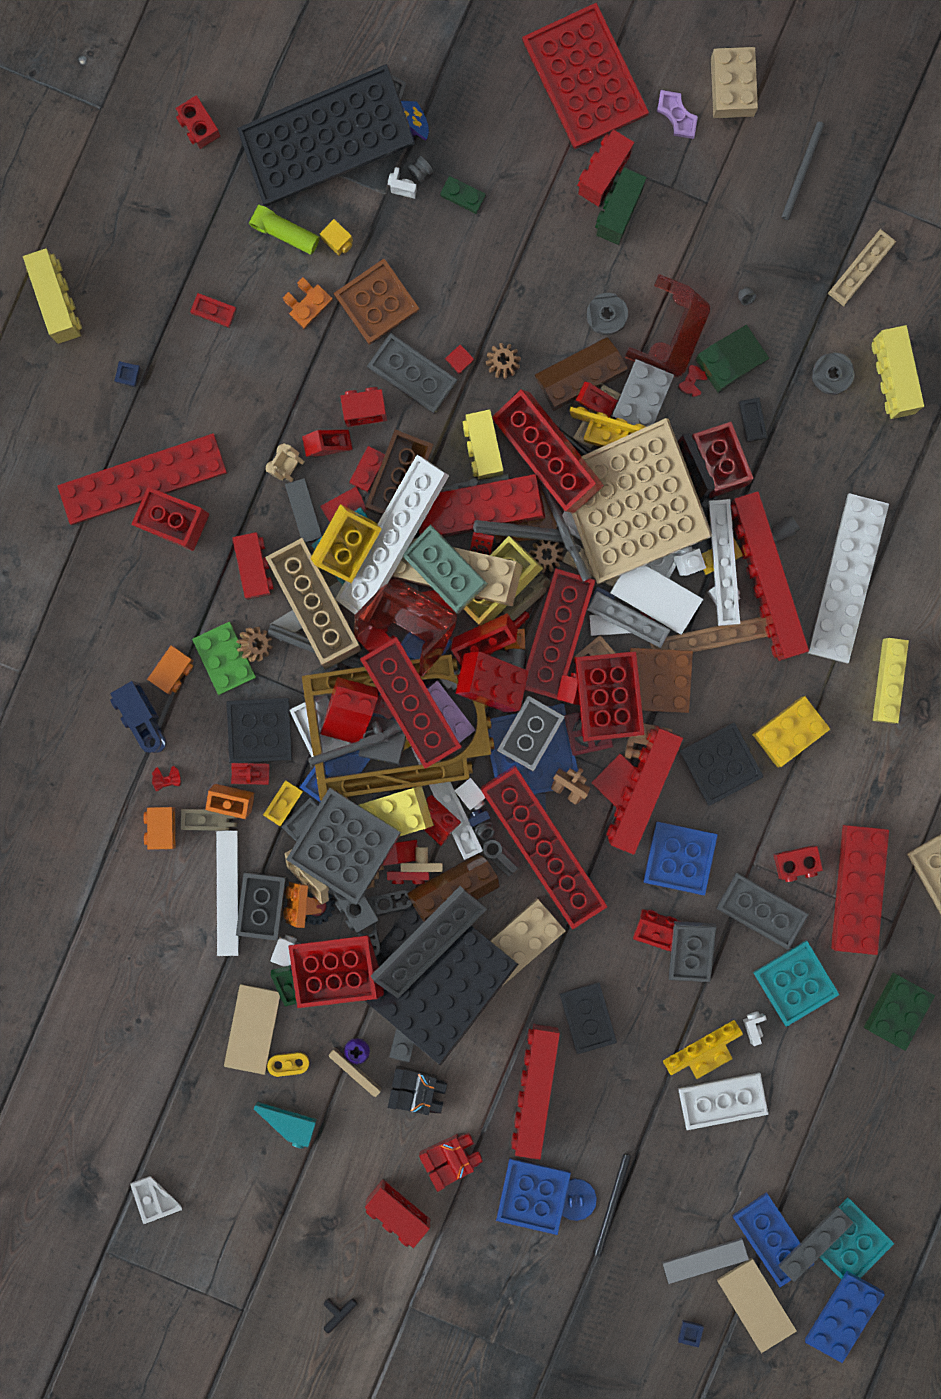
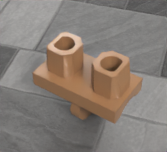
M559 768L553 778L554 781L551 787L553 791L559 794L564 787L571 790L567 799L575 805L582 798L585 799L591 788L585 785L587 779L581 775L583 772L582 768H579L577 772L569 768L567 773Z

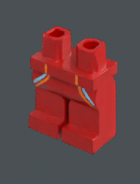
M470 1133L460 1136L455 1134L420 1151L419 1158L427 1173L429 1172V1177L437 1192L452 1182L474 1172V1168L483 1162V1158L478 1150L468 1155L465 1149L474 1144Z

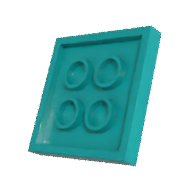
M806 940L753 972L786 1027L839 996L838 991Z
M847 1198L839 1208L853 1221V1224L819 1257L841 1280L846 1271L861 1278L894 1245L893 1241Z

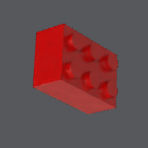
M614 129L610 135L606 134L600 144L599 153L595 151L590 159L588 170L584 169L578 179L580 180L577 185L579 187L578 194L598 207L611 189L617 173H621L629 160L634 146L632 140Z
M732 422L692 435V438L697 443L700 456L705 460L706 469L714 480L715 489L709 494L710 498L748 486L754 479Z
M479 651L465 653L455 694L503 712L520 711L529 671Z
M384 1179L380 1181L367 1197L365 1204L366 1213L374 1220L376 1218L383 1223V1228L389 1233L394 1232L397 1234L399 1241L406 1247L410 1245L414 1249L430 1229L431 1219Z

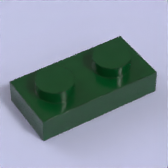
M449 176L440 196L477 214L486 194Z
M291 965L271 970L270 976L284 1006L297 1004Z

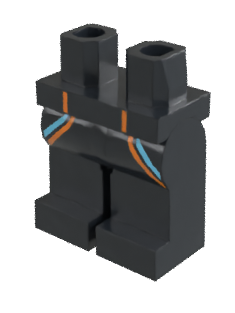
M397 1065L388 1108L401 1109L428 1116L429 1113H441L444 1101L433 1099L434 1092L445 1094L448 1082L437 1079L438 1075Z

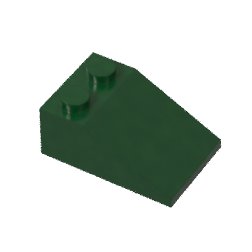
M746 324L699 353L695 360L719 393L767 361L769 357Z

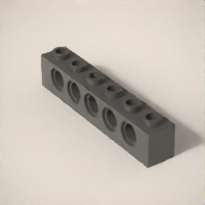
M314 812L293 824L295 827L293 833L297 839L301 836ZM329 888V894H334L338 900L335 902L340 913L345 912L348 918L346 923L351 931L355 930L356 933H359L380 920L365 893L358 903L361 906V913L356 916L351 913V906L354 903Z

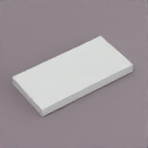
M647 565L620 575L610 591L611 594L681 635L703 598Z
M760 1072L678 1088L686 1130L769 1115Z

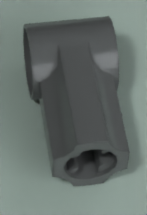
M496 650L490 655L525 669V650Z
M491 838L483 843L482 849L484 854L508 877L521 865L496 839ZM490 843H495L498 846V850L494 854L487 852V846Z

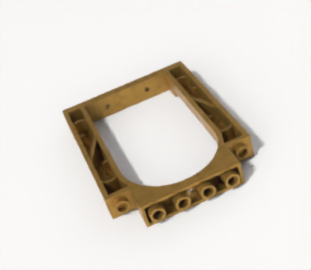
M451 654L411 660L422 680L439 678L458 684L457 676L459 674L454 675V671L458 670L456 658H452ZM365 667L302 676L313 756L323 753L314 695L332 693L337 677L376 687ZM472 700L477 713V726L471 742L458 755L436 762L426 769L422 764L344 776L326 777L324 762L316 764L315 771L320 801H322L329 788L336 790L345 797L469 779V774H473L471 761L467 762V758L491 755V750L495 749L493 737L488 735V729H492L490 716L486 717L485 708H489V706Z

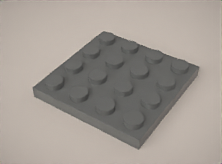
M329 788L286 860L357 905L402 832L336 790Z

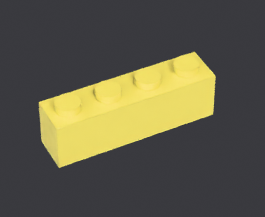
M883 639L873 721L892 724L899 722L909 640Z

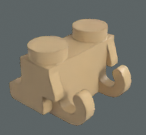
M283 443L278 446L277 454L273 461L267 463L266 472L283 481V479L292 482L294 479L290 476L298 463L303 465L305 461L298 457L300 453L297 450Z

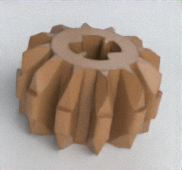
M500 343L499 350L493 346V353H487V357L490 360L486 361V365L491 366L489 369L490 373L496 371V378H499L500 373H503V378L507 379V372L514 376L515 371L513 369L520 368V365L516 362L521 361V357L515 356L518 353L517 349L510 351L511 344H508L507 348L503 349V343ZM501 357H504L505 360H509V362L506 361V364L502 365L500 359Z
M539 540L541 546L533 543L532 546L537 551L530 550L529 554L536 556L533 558L543 566L542 573H545L546 567L549 568L550 572H553L552 564L557 568L561 566L556 561H563L564 559L563 556L557 555L563 552V548L555 549L559 542H555L553 546L550 545L551 541H547V544H545L544 540ZM543 551L545 553L547 551L551 552L550 560L548 558L546 560L542 559Z
M249 627L246 628V632L240 633L242 639L236 642L241 644L237 651H243L242 658H248L250 662H254L255 660L262 661L263 656L267 657L269 655L266 649H272V646L268 645L272 638L265 637L267 634L266 630L260 631V627H254V629Z

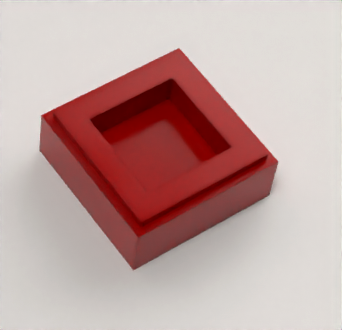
M461 345L445 358L458 374H461L474 361L473 357Z

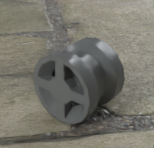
M422 156L417 158L415 164L408 166L410 173L420 183L424 181L425 176L433 173L432 167Z

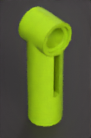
M262 205L257 206L249 221V225L265 234L268 233L310 255L315 252L320 240V236L276 215L272 210Z

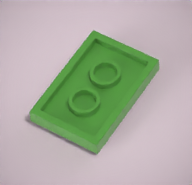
M227 622L192 639L218 695L256 678L248 658H242L243 651H237L241 644L236 642L239 639L231 622Z

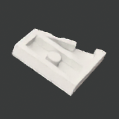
M151 1176L130 1183L143 1224L182 1210L181 1205Z

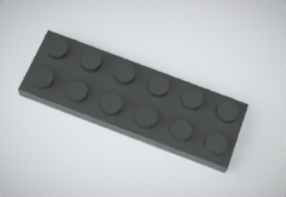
M459 886L371 975V978L378 985L399 998L487 908L463 887Z

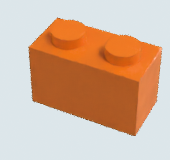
M170 646L147 680L167 694L176 693L182 685V682H180L182 677L189 675L192 671L194 660L174 646Z
M214 784L208 791L205 810L246 819L252 812L255 793Z
M175 807L147 808V812H144V824H147V832L144 833V844L147 845V850L176 848Z

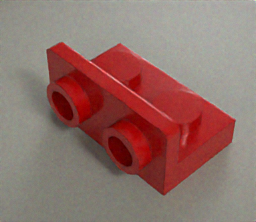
M430 795L426 802L434 826L423 830L442 846L448 840L451 833L460 825L461 821L433 795Z
M642 909L633 939L671 952L674 921L678 920L671 916L660 915L653 910Z

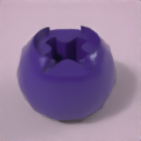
M355 1038L346 1043L344 1056L351 1064L359 1065L366 1062L369 1058L370 1048L363 1039ZM356 1046L363 1052L359 1056H355V1053L351 1052Z

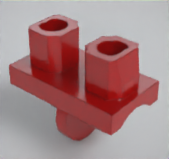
M232 763L231 784L269 785L270 764Z

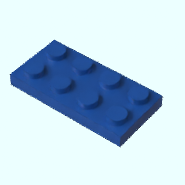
M766 1192L732 1216L778 1286L782 1287L791 1279L778 1265L800 1242Z
M846 1271L806 1336L805 1342L843 1363L883 1299L884 1291Z

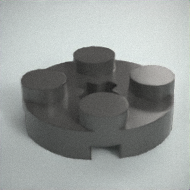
M613 293L597 295L587 308L588 324L595 333L601 335L617 333L623 329L628 318L626 303ZM605 309H608L609 312H613V315L610 316V319H606L604 316L602 317V313H604Z
M825 354L817 360L813 367L812 381L823 393L837 395L844 392L854 380L853 364L844 354ZM836 369L838 378H830L828 370Z

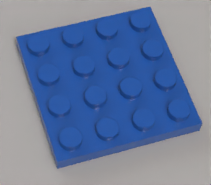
M564 703L549 706V708L559 714L566 715ZM518 713L490 719L492 729H488V735L493 737L495 749L491 750L490 755L494 777L516 765L533 793L539 794L553 791L551 789L554 781L553 778L559 768L566 773L569 768L575 772L578 771L575 756H572L564 719L534 771L497 751Z

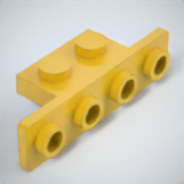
M571 407L569 411L572 418L589 422L583 440L586 443L599 447L606 446L646 427L641 424H628L626 420L621 418L614 420L600 412L596 414L590 413L583 407Z
M735 1020L666 1058L663 1060V1063L670 1075L689 1066L696 1079L733 1059L726 1044L742 1036L743 1033Z

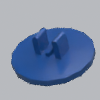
M576 1178L569 1180L562 1216L569 1220L578 1221L592 1214L596 1207L597 1198L595 1190L588 1182Z

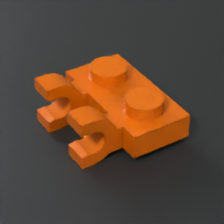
M302 277L297 284L307 294L306 297L299 303L288 292L283 297V301L293 309L289 315L305 329L333 298L318 284L313 288Z

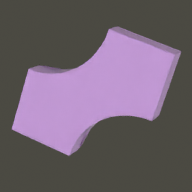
M661 90L657 112L665 115L671 121L674 136L694 139L698 117L689 113L684 108L681 101V93Z

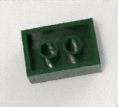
M623 168L621 174L617 173L611 189L613 193L609 191L604 202L603 209L605 211L601 210L597 217L595 228L598 230L596 236L619 245L642 194L647 177L627 168Z
M892 973L864 1028L906 1051L935 995Z

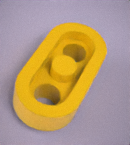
M302 1052L277 1054L270 1058L267 1068L269 1073L276 1077L304 1073L308 1069L310 1062L308 1056ZM297 1059H301L303 1061V1065L298 1066L296 1065L295 1061ZM275 1062H281L282 1067L276 1068Z

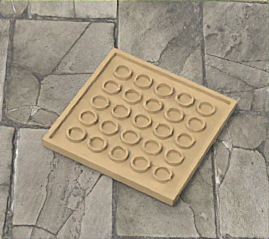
M665 418L581 456L604 484V487L575 513H571L597 584L604 583L713 537L669 419Z

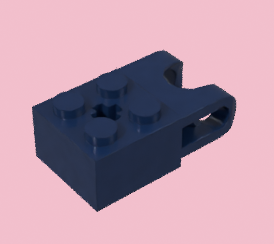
M130 681L111 692L112 699L110 701L115 710H120L122 714L120 719L126 728H130L140 747L148 753L162 752L167 745V741L156 722L159 717L140 683ZM152 738L156 741L153 747L150 742Z

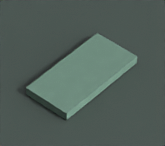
M432 525L403 554L407 562L457 614L488 584Z

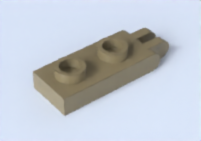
M544 574L534 578L514 598L513 606L507 605L502 612L504 614L508 613L512 621L515 620L546 593V588L550 586L551 581Z
M181 809V830L229 831V827H237V822H229V818L236 819L237 817L205 809Z

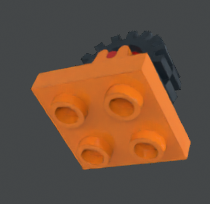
M289 882V886L286 887L285 897L288 900L287 907L284 908L283 917L287 924L297 928H305V922L312 925H320L323 921L327 922L328 917H332L333 914L331 912L332 910L335 911V907H333L335 901L329 893V901L321 904L308 890V885L299 882Z

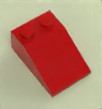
M147 487L131 525L194 551L209 513L198 506Z
M337 677L320 735L350 743L363 739L378 699L377 687Z

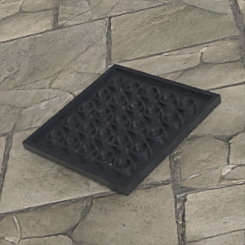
M413 905L403 913L380 943L381 953L376 958L379 967L424 923ZM471 925L399 998L384 989L383 996L378 999L364 1001L436 1063L442 1065L519 964Z

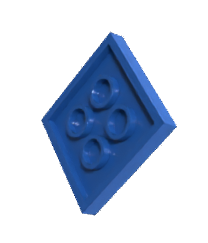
M656 821L643 882L705 896L718 834Z
M509 1158L496 1221L558 1235L571 1171Z

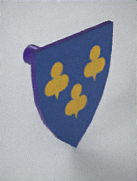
M401 101L412 135L415 136L417 134L426 141L429 129L421 107L414 101Z

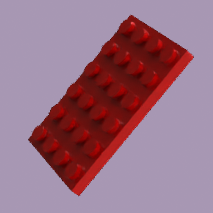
M597 3L522 37V41L574 150L611 133L613 129L616 131L648 116L649 111Z

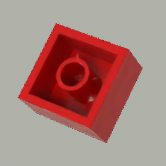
M377 387L366 388L365 392L357 393V390L346 391L345 395H340L346 427L387 421L382 389L378 390Z

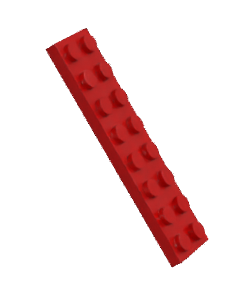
M213 433L57 485L69 523L74 525L140 503L147 487L167 494L227 474Z

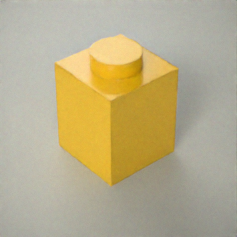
M335 219L320 233L321 240L338 256L342 252L344 254L348 252L353 245L352 236Z

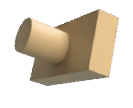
M416 847V863H401V872L443 871V863H428V847Z

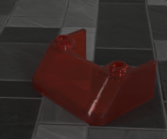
M658 274L654 286L673 293L674 302L684 307L685 310L670 345L663 342L655 343L651 347L649 354L629 347L625 358L632 361L637 359L671 373L674 377H680L688 367L710 313V305L688 285Z
M391 579L355 614L354 636L358 637L369 625L377 629H386L394 622L425 641L422 646L419 675L423 676L442 656L455 629L457 616L450 609L398 579Z

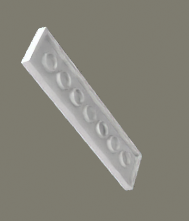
M419 455L415 457L378 522L382 530L352 583L345 581L335 598L362 620L366 621L400 563L403 554L408 549L449 477L448 474Z
M850 493L847 495L808 654L849 663L889 506L888 503Z

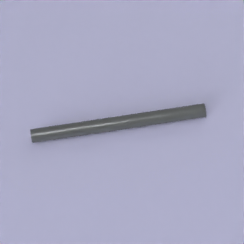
M822 122L816 123L782 213V219L789 220L825 125Z

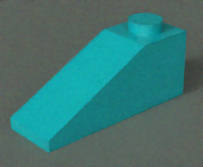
M256 1103L254 1110L288 1142H291L292 1146L301 1149L304 1146L309 1147L317 1119L264 1103Z

